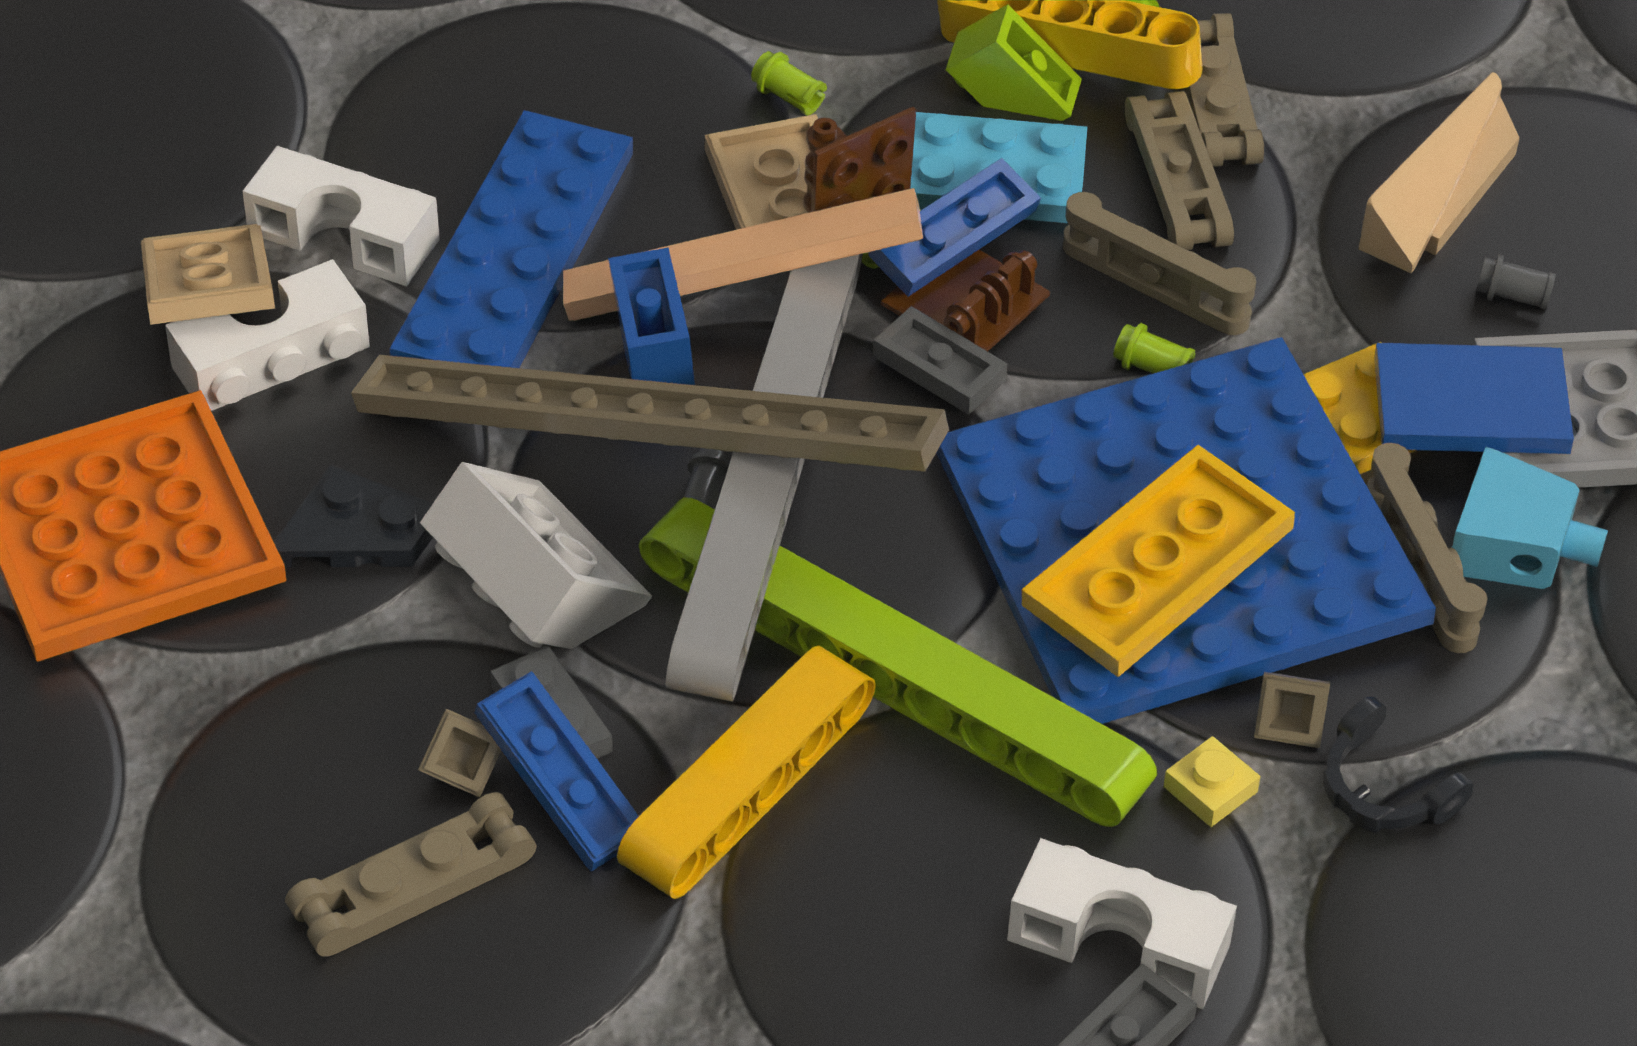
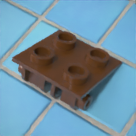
M912 106L849 136L830 118L815 120L806 133V141L811 152L805 158L806 170L804 179L807 184V193L803 198L805 210L809 213L911 189L916 109Z
M977 250L909 297L899 287H896L881 301V305L899 316L912 306L988 352L1050 296V291L1034 282L1037 261L1030 252L1021 250L1019 253L1010 252L1003 258L1001 263L981 250Z

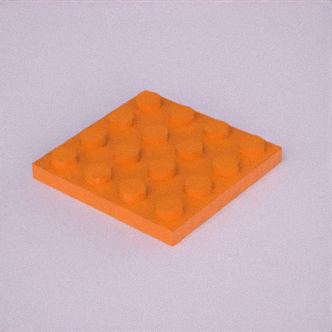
M201 390L0 451V574L37 662L286 582L284 563Z

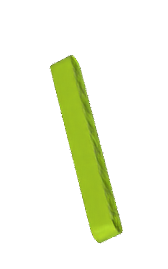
M683 497L640 540L639 550L645 563L660 577L689 593L715 509L693 498ZM779 546L755 631L801 657L815 646L823 647L873 678L876 683L873 696L875 699L1099 825L1106 827L1118 825L1155 780L1157 768L1153 759L1135 742Z

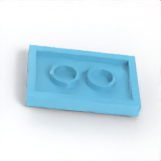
M916 112L911 188L915 189L919 208L921 210L926 208L989 165L1003 158L1041 197L1036 212L1024 220L1068 223L1065 217L1067 200L1074 193L1082 192L1087 127Z

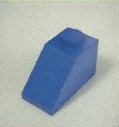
M669 247L608 258L630 378L695 385L690 337Z

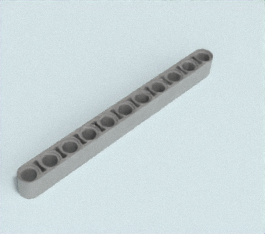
M863 253L791 270L753 391L824 397L856 289ZM733 451L672 644L666 674V688L733 702L805 459Z

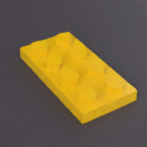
M1197 445L1022 589V606L1115 676L1119 677L1294 529L1295 512L1203 447Z

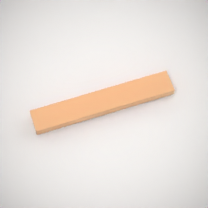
M911 188L657 249L669 247L679 294L683 296L923 239L919 203L915 189ZM608 260L563 270V305L569 321L617 311Z

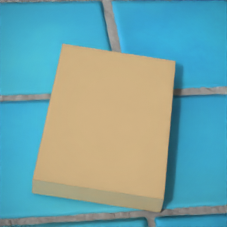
M816 114L705 135V152L736 230L808 213L803 206V198L807 193V184L804 179L806 170L805 158L811 152L806 141V133L814 121L818 119Z
M251 224L149 237L141 240L150 325L275 308L261 225Z

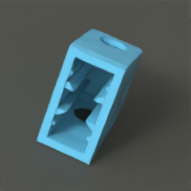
M1485 447L1455 532L1452 548L1457 551L1461 559L1463 577L1545 589L1552 584L1560 557L1597 567L1608 530L1572 520L1580 491L1575 483L1498 450Z

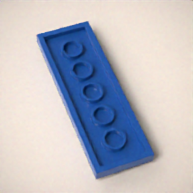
M524 110L390 347V356L520 368L563 287V270L572 269L633 155V137Z

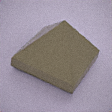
M1264 672L1254 738L1320 748L1330 682Z
M445 708L418 770L480 797L501 749L482 724Z

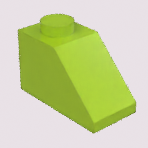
M1008 4L957 33L946 67V71L954 78L955 82L961 88L966 89L983 107L1059 121L1071 117L1082 80Z

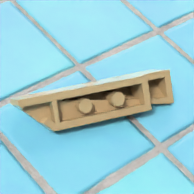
M1492 72L1370 196L1366 205L1359 250L1412 273L1424 250L1434 255L1440 251L1516 155L1519 135L1501 99L1502 85L1496 73Z

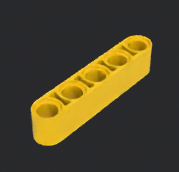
M937 0L942 34L948 41L953 43L959 31L1008 4L1073 69L1167 89L1189 87L1196 83L1202 74L1200 27L1198 21L1192 15L1184 12L1126 0Z
M818 645L811 648L632 823L618 847V862L671 898L677 899L684 896L857 723L867 710L874 696L875 680Z

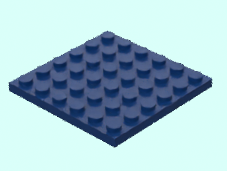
M1282 337L947 433L936 452L1052 697L1101 724L1264 675V672H1276L1434 624L1435 605ZM1200 445L1295 512L1294 529L1129 669L1117 677L1022 606V589L1189 451Z

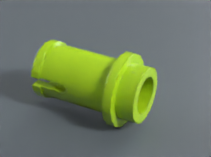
M767 51L763 53L756 61L751 72V80L757 83L756 87L759 92L765 95L772 92L798 108L801 113L807 116L813 114L825 98L823 92L827 90L826 83L816 80L790 64L788 55L783 52L774 54Z
M1143 323L1138 324L1137 327L1126 324L1117 339L1113 352V358L1122 361V368L1129 370L1132 366H1135L1152 374L1192 363L1196 354L1194 349H1187L1147 332L1148 327Z

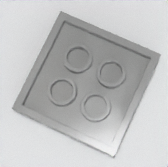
M1637 330L1474 339L1473 345L1553 347L1562 348L1574 436L1571 454L1502 453L1571 481L1578 488L1637 484Z

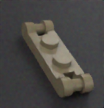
M1230 13L1213 14L1211 20H1197L1200 27L1201 43L1212 42V45L1201 47L1203 67L1201 77L1196 83L1184 88L1211 163L1213 167L1222 166L1223 160H1242L1243 165L1262 164L1264 159L1263 135L1261 130L1257 129L1234 39L1232 15Z
M1185 91L1166 92L1164 99L1147 100L1145 95L1127 97L1125 100L1126 123L1129 131L1134 132L1167 226L1168 241L1188 251L1193 249L1194 244L1210 242L1214 248L1231 246L1234 241L1232 217ZM1204 214L1206 219L1191 221L1189 215Z
M1078 192L1068 198L1065 217L1069 225L1066 226L1063 234V250L1067 255L1222 333L1239 335L1248 330L1252 315V308L1249 302L1253 300L1256 289V277L1252 272L1240 267L1225 269L1141 226H1137L1103 209L1099 197L1092 193Z
M1395 443L1379 445L1373 453L1371 463L1373 475L1369 478L1367 487L1436 607L1434 624H1431L1440 643L1451 652L1467 653L1472 651L1477 645L1481 628L1479 621L1484 616L1487 595L1481 587L1468 583L1464 579L1463 567L1457 551L1452 547H1447L1438 530L1437 517L1432 505L1428 501H1422L1408 475L1411 461L1408 450Z
M498 792L489 793L473 803L469 811L323 880L308 878L300 881L288 891L285 903L297 921L306 922L309 926L307 937L318 955L323 957L331 956L521 866L533 856L537 845L525 827L521 825L515 826L512 821L514 812L503 795ZM487 837L493 840L491 845L480 850L475 846V843ZM344 905L349 910V912L343 915L338 912H332Z

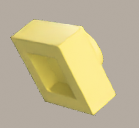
M1212 736L1166 770L1163 787L1207 825L1213 827L1258 792L1261 776Z

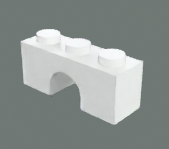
M280 146L274 149L243 190L247 225H261L263 239L301 251L308 240L317 232L334 227L350 229L353 269L404 286L410 283L439 242L436 197Z
M333 259L278 280L282 316L271 323L256 326L246 325L236 321L228 314L175 321L166 324L171 365L189 394L201 390L212 411L369 348L366 305Z
M1040 838L1011 900L1007 940L1072 963L1081 943L1088 936L1105 930L1123 932L1133 937L1142 946L1141 964L1147 966L1196 1002L1197 1008L1203 1009L1230 947L1237 906L1221 901L1211 893L1200 890L1192 891L1155 878L1142 869L1126 868L1091 856L1078 847L1062 846Z

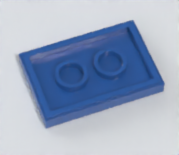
M1376 343L1374 363L1381 444L1395 443L1405 447L1407 450L1484 452L1485 447L1500 452L1571 454L1574 436L1562 348Z

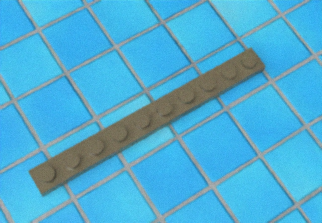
M379 355L351 392L357 412L438 420L448 423L486 425L498 428L534 430L554 434L601 437L610 440L620 439L649 442L668 446L677 445L716 449L725 452L735 451L773 455L783 458L821 460L840 464L888 467L899 470L926 471L949 431L944 409Z

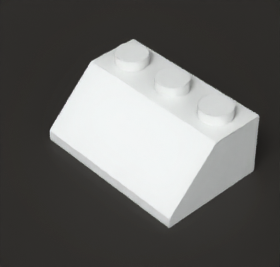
M461 462L420 522L437 540L435 545L436 551L451 564L463 568L474 580L472 588L475 593L489 604L501 608L512 620L509 624L511 631L522 641L536 648H541L543 644L572 649L643 608L652 597L539 480Z

